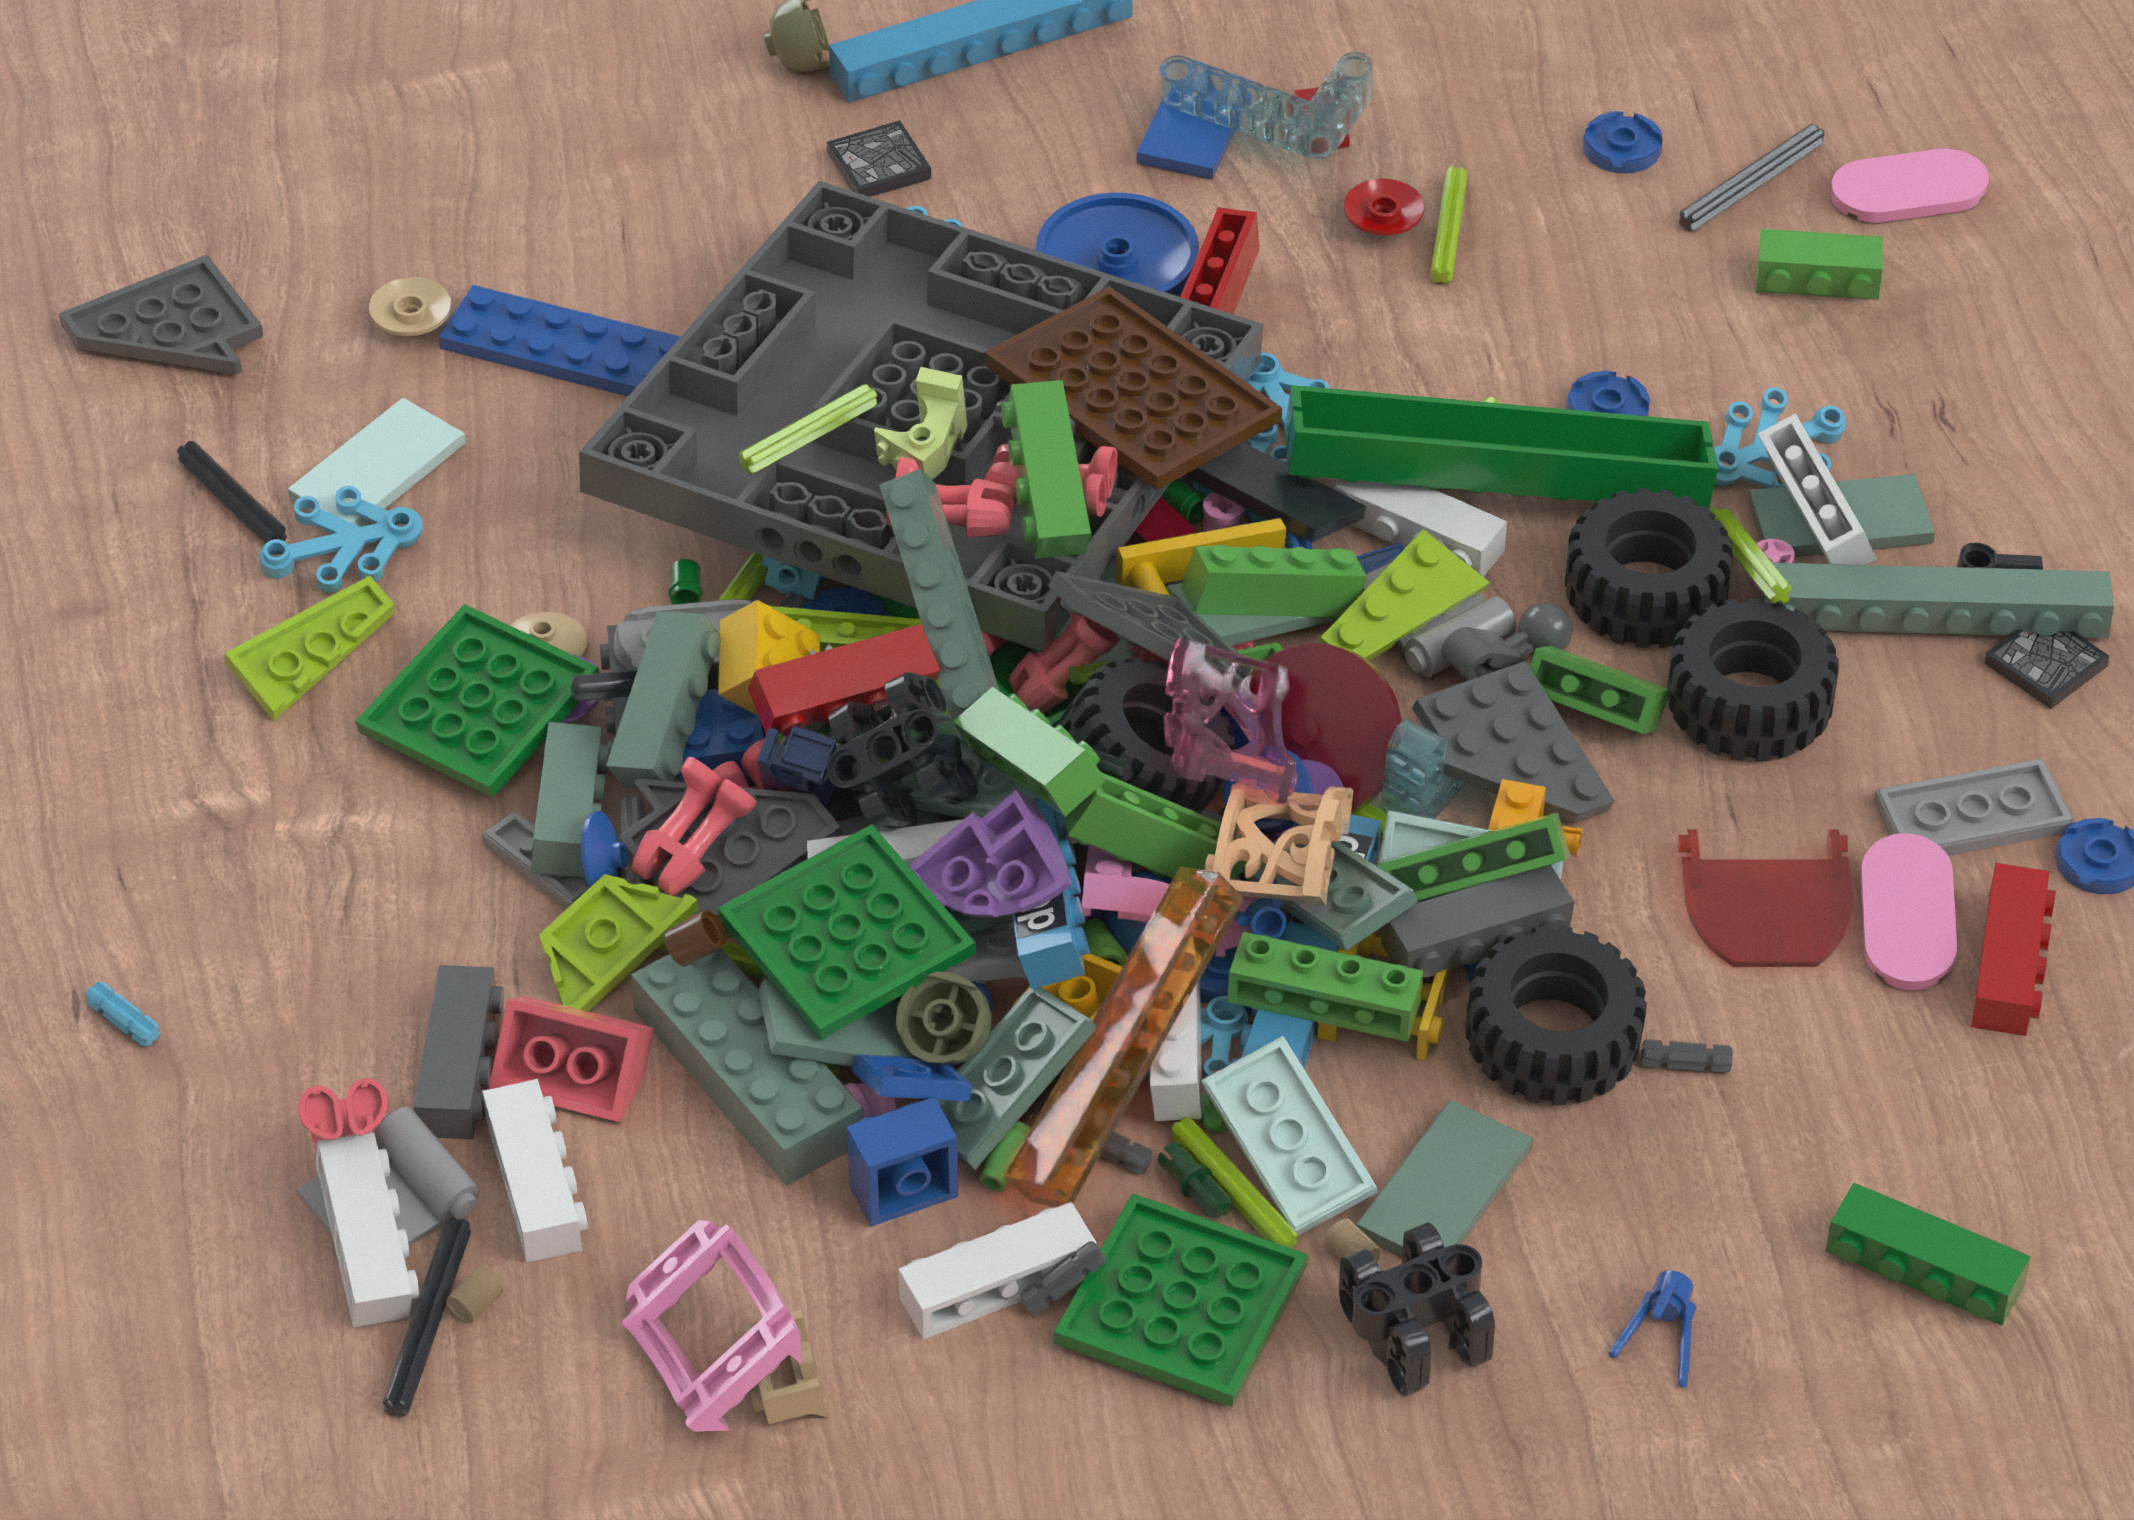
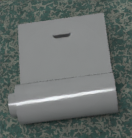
M1441 538L1437 539L1441 544H1443L1446 547ZM1391 563L1366 574L1367 577L1361 592L1363 593ZM1481 595L1475 598L1472 596L1460 603L1459 607L1445 616L1443 614L1428 622L1425 628L1412 636L1408 634L1397 641V643L1405 653L1406 661L1411 670L1430 678L1452 666L1442 656L1441 650L1445 640L1455 630L1462 627L1494 631L1503 639H1506L1516 632V620L1509 605L1500 597L1494 596L1485 601Z
M399 1108L381 1122L375 1131L378 1150L386 1149L388 1154L390 1177H385L388 1190L395 1189L397 1192L400 1215L395 1217L397 1230L405 1229L409 1245L444 1225L445 1221L449 1218L463 1219L476 1208L478 1204L477 1197L480 1192L479 1187L412 1108ZM316 1176L296 1188V1195L332 1237L319 1177Z

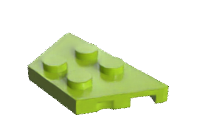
M604 874L539 934L562 1004L589 1012L665 941L666 930L687 920L700 909L697 899L687 894H684L683 898L660 893L659 887L643 883L634 885L628 883L625 879Z

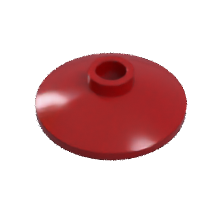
M1394 179L1364 181L1353 187L1347 193L1344 200V213L1348 221L1356 228L1374 235L1390 236L1407 232L1418 225L1424 215V200L1420 193L1412 186Z

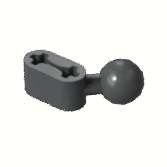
M1539 603L1532 605L1522 614L1518 625V632L1506 640L1494 631L1462 627L1448 636L1442 646L1441 653L1469 681L1524 661V657L1530 653L1534 654L1536 648L1553 646L1563 650L1570 642L1573 626L1566 610L1553 603Z

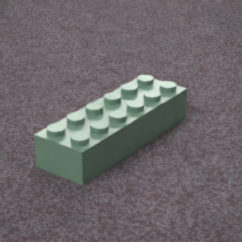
M722 948L686 967L676 963L669 954L631 974L634 1011L647 1026L654 1028V1034L786 1186L848 1152L847 1126L858 1123L863 1119V1107L823 1062L771 1053L758 993L759 990Z

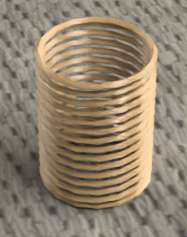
M1350 1219L1338 1221L1326 1234L1324 1244L1340 1259L1365 1247L1367 1250H1371V1254L1375 1255L1374 1258L1377 1262L1381 1256L1380 1247L1367 1237Z
M478 1266L448 1296L447 1304L453 1314L460 1320L473 1323L503 1293L504 1285L494 1271L485 1266Z

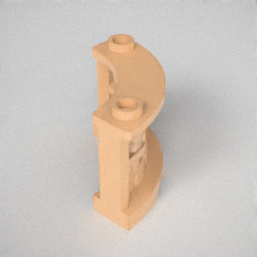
M1239 779L1231 787L1220 827L1215 854L1207 855L1205 881L1211 882V888L1216 895L1298 901L1326 906L1330 875L1335 856V850L1331 848V841L1339 842L1343 834L1348 835L1353 799L1352 788L1330 786L1324 795L1255 789V780ZM1261 818L1295 821L1301 826L1287 830L1274 844L1258 829L1254 822ZM1303 844L1306 845V847L1298 848L1295 845ZM1238 861H1246L1245 878H1250L1258 872L1262 861L1266 864L1259 882L1230 880L1233 866ZM1278 873L1285 879L1300 886L1273 884Z

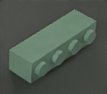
M657 611L606 764V767L623 787L637 788L634 782L639 778L674 781L682 768V755L688 737L695 728V715L701 697L707 691L708 675L713 660L719 654L720 634L704 614Z
M556 722L548 723L533 836L531 873L585 878L581 861L582 830L585 820L590 813L602 811V804L594 803V800L603 801L605 774H598V771H607L606 764L609 746L600 745L602 727Z

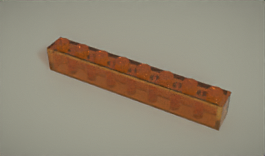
M1179 867L1092 1020L1097 1029L1070 1059L1004 1175L1030 1202L1052 1207H1059L1069 1202L1074 1203L1244 900L1220 872Z

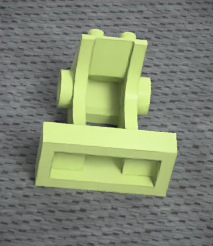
M921 367L916 378L920 424L914 425L907 432H895L875 427L874 435L880 464L886 466L890 463L897 471L900 457L912 458L917 461L919 469L933 480L946 468L956 439H963L966 431L967 418L961 375ZM920 437H927V440L925 441H918L916 439Z

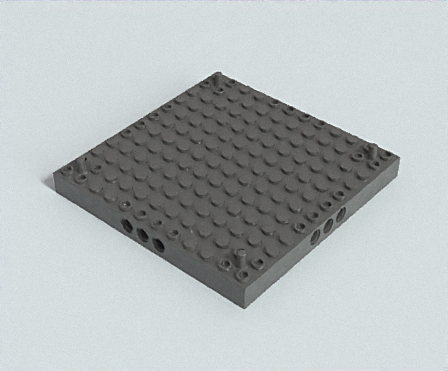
M818 181L579 451L580 492L917 608L893 528L886 523L887 509L879 484L895 479L896 470L890 463L886 466L879 463L874 429L877 427L895 432H907L914 425L920 424L916 378L921 367L962 376L967 428L963 439H956L946 468L932 481L937 485L945 486L971 485L975 479H985L989 468L993 465L997 448L1002 444H1008L1009 440H1013L1011 428L998 426L992 421L996 404L1000 401L1008 402L1011 384L984 366L985 351L1110 286L1247 382L1261 363L1264 324ZM862 384H867L871 390L874 389L876 391L877 404L867 412L755 474H749L740 467L739 454L742 450ZM1075 432L1073 439L1078 464H1089L1094 453L1099 448ZM920 437L916 440L925 441L927 437ZM1117 462L1114 486L1111 497L1107 498L1104 514L1101 517L1088 515L1091 536L1086 554L1034 559L1032 543H1025L1023 538L1022 518L1027 517L1024 505H1019L1018 503H1016L1011 513L1010 527L1005 534L991 537L965 538L964 526L948 524L981 631L1044 652L1071 617L1067 610L1061 606V598L1048 587L1055 572L1058 571L1098 580L1116 557L1118 547L1125 545L1170 483L1155 490Z

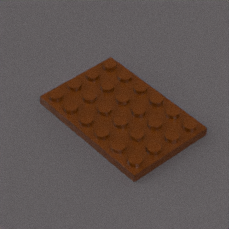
M1110 286L984 352V366L1011 385L1063 380L1069 417L1075 422L1076 432L1097 448L1101 446L1116 448L1117 462L1155 490L1162 488L1282 421L1283 408Z

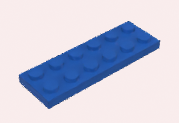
M472 285L441 332L439 344L442 350L629 396L681 336Z

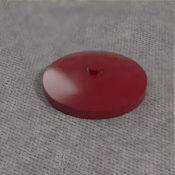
M1321 643L1299 644L1287 647L1266 658L1243 682L1239 692L1244 694L1250 702L1257 721L1258 742L1256 750L1265 747L1284 748L1299 756L1301 760L1317 761L1330 767L1339 776L1343 786L1353 790L1351 814L1372 802L1387 785L1394 773L1401 752L1403 737L1402 717L1398 701L1384 675L1367 659L1349 649Z

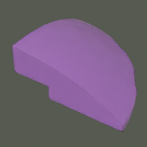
M1015 790L983 818L972 812L909 865L943 906L962 912V914L980 918H996L1002 915L1028 911L1053 899L1072 885L1065 859L1048 823L1035 801L1018 790Z

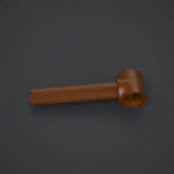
M704 910L669 928L665 932V944L669 954L676 963L683 967L689 966L725 947L728 939L733 938V935L719 919V914L716 915L710 910Z

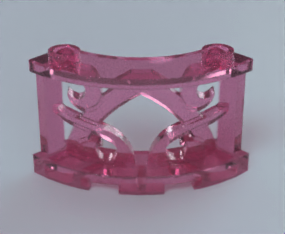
M1175 638L1165 693L1166 695L1173 696L1172 714L1167 713L1164 717L1166 746L1174 748L1176 753L1173 754L1170 760L1175 771L1185 778L1203 782L1205 774L1260 788L1263 789L1271 800L1285 804L1288 796H1291L1294 792L1298 779V774L1295 770L1297 762L1286 751L1281 729L1282 701L1285 699L1289 687V679L1286 677L1288 667L1196 641ZM1204 656L1231 664L1223 675L1213 665L1204 660ZM1238 665L1262 672L1258 695L1253 694L1249 689V683L1253 675L1246 677L1237 689L1231 684ZM1211 695L1215 697L1213 704L1210 706H1205L1199 702V697L1204 700L1205 704ZM1222 706L1233 716L1250 741L1238 750L1231 751L1218 735L1202 724L1211 721L1218 714Z

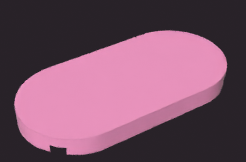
M1934 149L1863 159L1847 163L1836 171L1832 179L1831 200L1834 206L1843 214L1848 216V212H1850L1851 214L1858 215L1857 220L1866 223H1883L1960 212L1975 207L1980 203V198L1982 196L1985 197L1988 189L1989 174L1987 168L1979 159L1969 153L1955 149Z
M1908 833L1886 836L1875 842L1867 850L1862 861L1860 879L1865 960L1874 974L1877 972L1881 977L1885 978V983L1894 988L1909 991L1928 989L1938 984L1940 978L1951 972L1956 960L1957 933L1952 864L1946 852L1938 844L1926 837Z

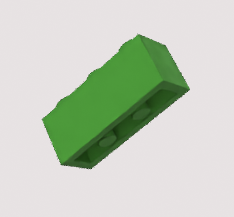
M1760 229L1756 265V292L1879 299L1883 271V236Z
M1553 646L1536 648L1530 665L1532 672L1550 700L1641 734L1658 730L1671 689Z

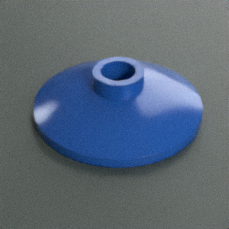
M602 811L590 813L585 820L582 830L581 861L588 889L604 874L620 878L621 868H626L628 864L627 846L624 841H619L610 818Z

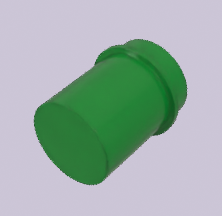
M1180 478L1172 481L1161 497L1188 523L1196 524L1204 518L1203 502L1205 495L1200 491L1194 490Z
M680 559L672 564L671 586L668 590L672 605L699 603L703 596L701 568L696 561Z

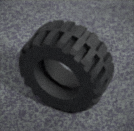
M1640 488L1635 493L1627 494L1626 490L1614 493L1610 500H1607L1605 497L1591 505V510L1587 509L1579 516L1576 525L1572 527L1569 535L1565 577L1566 596L1569 604L1575 608L1574 612L1584 623L1590 622V628L1601 636L1605 633L1610 635L1614 642L1623 645L1625 641L1636 643V647L1648 648L1649 644H1659L1660 648L1672 646L1677 633L1683 629V625L1695 614L1700 616V611L1713 604L1720 607L1728 599L1733 548L1731 540L1727 537L1728 532L1719 519L1715 520V515L1705 506L1701 508L1696 506L1697 503L1694 499L1685 495L1679 498L1674 496L1672 491L1662 489L1660 493L1649 492V488ZM1633 562H1652L1667 566L1674 571L1663 574H1645L1630 570L1622 565Z
M1736 598L1725 600L1720 607L1713 604L1700 611V616L1695 614L1683 625V629L1677 633L1673 641L1667 688L1671 689L1667 702L1670 711L1673 713V719L1683 731L1687 729V736L1695 743L1700 745L1703 742L1707 745L1708 751L1719 756L1721 752L1730 754L1731 759L1744 761V757L1755 758L1756 762L1769 761L1770 756L1778 755L1779 759L1794 754L1795 748L1801 751L1813 743L1815 738L1822 735L1828 726V720L1832 717L1839 671V659L1836 657V648L1832 640L1825 636L1826 632L1815 620L1811 623L1808 621L1809 617L1806 613L1797 608L1794 611L1786 609V605L1781 602L1774 604L1763 603L1761 598H1749L1748 602H1738ZM1737 672H1753L1769 676L1780 683L1767 687L1746 686L1731 681L1725 675Z
M1142 658L1120 659L1106 663L1104 667L1098 668L1065 710L1059 725L1067 730L1076 743L1084 741L1093 749L1129 760L1132 763L1131 771L1134 775L1132 780H1128L1126 783L1196 813H1200L1228 779L1235 764L1234 736L1230 735L1231 725L1227 717H1222L1220 714L1221 707L1214 698L1209 699L1203 693L1205 689L1196 681L1193 684L1184 678L1185 673L1176 668L1172 670L1164 668V663L1155 660L1144 663Z
M1547 926L1534 927L1530 934L1525 935L1523 931L1508 936L1506 945L1501 941L1488 950L1487 957L1478 963L1474 979L1471 981L1465 1033L1466 1039L1470 1042L1469 1051L1474 1061L1478 1064L1482 1063L1481 1071L1494 1082L1496 1079H1499L1501 1081L1500 1088L1512 1095H1515L1516 1092L1526 1095L1525 1100L1538 1104L1539 1099L1551 1100L1552 1105H1566L1567 1100L1571 1099L1581 1103L1592 1100L1594 1092H1597L1599 1095L1606 1094L1615 1088L1616 1081L1619 1082L1626 1078L1631 1071L1632 1063L1637 1060L1640 1050L1647 1002L1645 1001L1646 990L1643 981L1636 977L1637 969L1627 957L1621 960V951L1611 943L1607 942L1604 945L1598 942L1599 937L1587 931L1584 932V935L1572 932V927L1559 926V930H1548ZM1536 1000H1560L1579 1007L1594 1022L1587 1027L1575 1031H1552L1531 1023L1517 1009Z

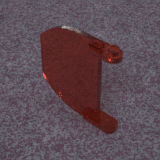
M1687 829L1686 835H1678V852L1686 853L1687 857H1681L1685 905L1691 923L1700 938L1718 957L1732 967L1819 966L1836 950L1842 941L1851 917L1853 897L1848 857H1842L1841 853L1848 851L1847 835H1839L1838 829H1828V859H1700L1697 829Z

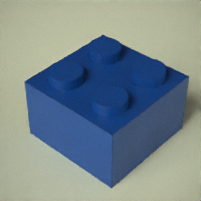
M719 689L706 691L705 695L701 697L695 715L694 731L689 735L682 755V765L688 757L697 759L711 770L725 762L734 761L742 770L749 787L757 786L742 769L741 759L750 746L764 738L759 716L718 695ZM680 770L676 775L677 781L685 782Z
M935 1097L920 1102H912L902 1108L875 1117H867L858 1123L847 1126L849 1186L871 1227L958 1197L957 1136Z

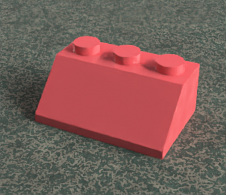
M528 996L507 999L488 1089L538 1079L542 1096L551 1095L554 1106L621 1122L645 1074L654 1028Z

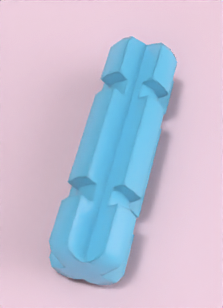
M99 981L93 987L88 988L85 994L87 1004L99 1013L104 1012L102 1016L127 1035H132L131 1038L141 1046L148 1047L153 1041L158 1040L161 1034L159 1024L149 1016L143 1015L144 1012L122 995L114 993L115 990L109 985Z

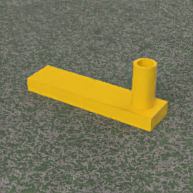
M1281 518L1118 547L1115 581L1119 585L1169 595L1164 583L1184 580L1195 546L1225 545L1228 547L1253 548L1255 546H1264L1267 548H1284L1286 527Z

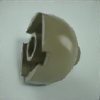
M785 0L775 8L770 18V32L764 34L769 55H778L782 65L793 72L805 74L830 68V60L823 61L822 50L829 51V42L818 8L810 10L807 3L810 0Z
M953 972L931 973L927 975L928 978L916 988L912 985L903 994L897 1006L896 1027L903 1043L912 1055L931 1065L945 1064L954 1067L965 1063L982 1049L991 1033L992 1015L986 997L973 982Z

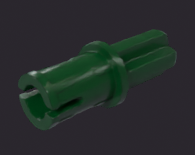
M1179 1142L1170 1143L1163 1148L1173 1159L1169 1160L1160 1152L1157 1159L1158 1164L1178 1182L1179 1191L1185 1197H1192L1211 1218L1218 1219L1222 1215H1227L1231 1210L1230 1204L1232 1200L1212 1179V1171L1206 1165H1199Z

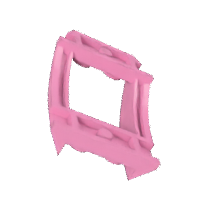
M1091 844L1089 845L1082 898L1084 915L1090 916L1091 909L1118 911L1119 919L1159 924L1192 935L1216 949V956L1225 957V950L1239 945L1243 932L1252 933L1248 926H1240L1236 920L1223 914L1221 907L1213 902L1171 884L1147 878L1132 877V861L1118 860L1108 851ZM1239 875L1235 880L1241 881ZM1223 895L1221 901L1240 912H1246V909L1252 902L1262 898Z
M698 1220L629 1284L626 1302L632 1308L630 1314L622 1320V1324L632 1333L657 1368L676 1404L683 1409L687 1420H685L687 1427L693 1432L730 1430L723 1417L730 1408L737 1406L744 1396L766 1375L774 1372L781 1361L788 1355L801 1364V1332L788 1307L759 1262L735 1231L727 1224L724 1227H717L710 1221ZM723 1257L750 1294L763 1318L700 1375L658 1316L667 1308L675 1305L681 1295L701 1276L708 1274L714 1268L716 1262Z

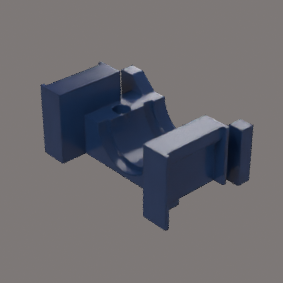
M793 725L785 746L777 743L778 730L769 727L757 759L763 789L815 794L829 812L838 787L831 783L829 778L825 782L824 779L827 774L828 760L837 747V739Z

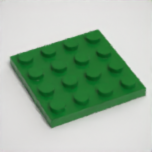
M463 604L357 718L355 723L359 733L493 798L546 740L548 723H561L579 703L574 700L571 692L572 678L576 675L600 672L597 666Z
M872 824L718 908L719 919L820 1040L900 997L912 985L914 988L921 985L928 978L927 975L934 972H944L976 954L975 941Z
M1132 1193L1101 1247L1106 1257L1105 1264L1094 1273L1087 1272L1086 1279L1082 1281L1054 1331V1344L1233 1408L1307 1267L1308 1254Z

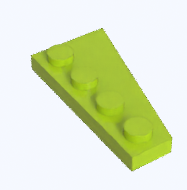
M1423 529L1320 637L1318 643L1349 649L1370 661L1392 648L1395 642L1408 634L1412 636L1425 628L1428 622L1442 614L1445 616L1458 608L1460 603L1472 596L1475 598L1486 591L1490 582Z
M368 576L225 652V664L269 717L275 721L394 615V603L373 578Z

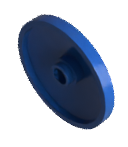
M1102 193L1077 199L1055 211L1045 221L1039 231L1036 251L1178 296L1183 292L1198 256L1199 242L1191 223L1172 206L1160 200L1139 194Z

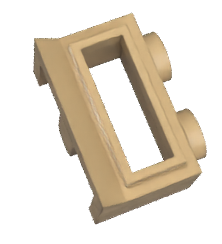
M801 1310L790 1312L801 1332V1364L790 1356L797 1384L773 1390L769 1374L750 1390L755 1412L765 1410L768 1424L809 1414L827 1417ZM760 1320L746 1323V1333Z

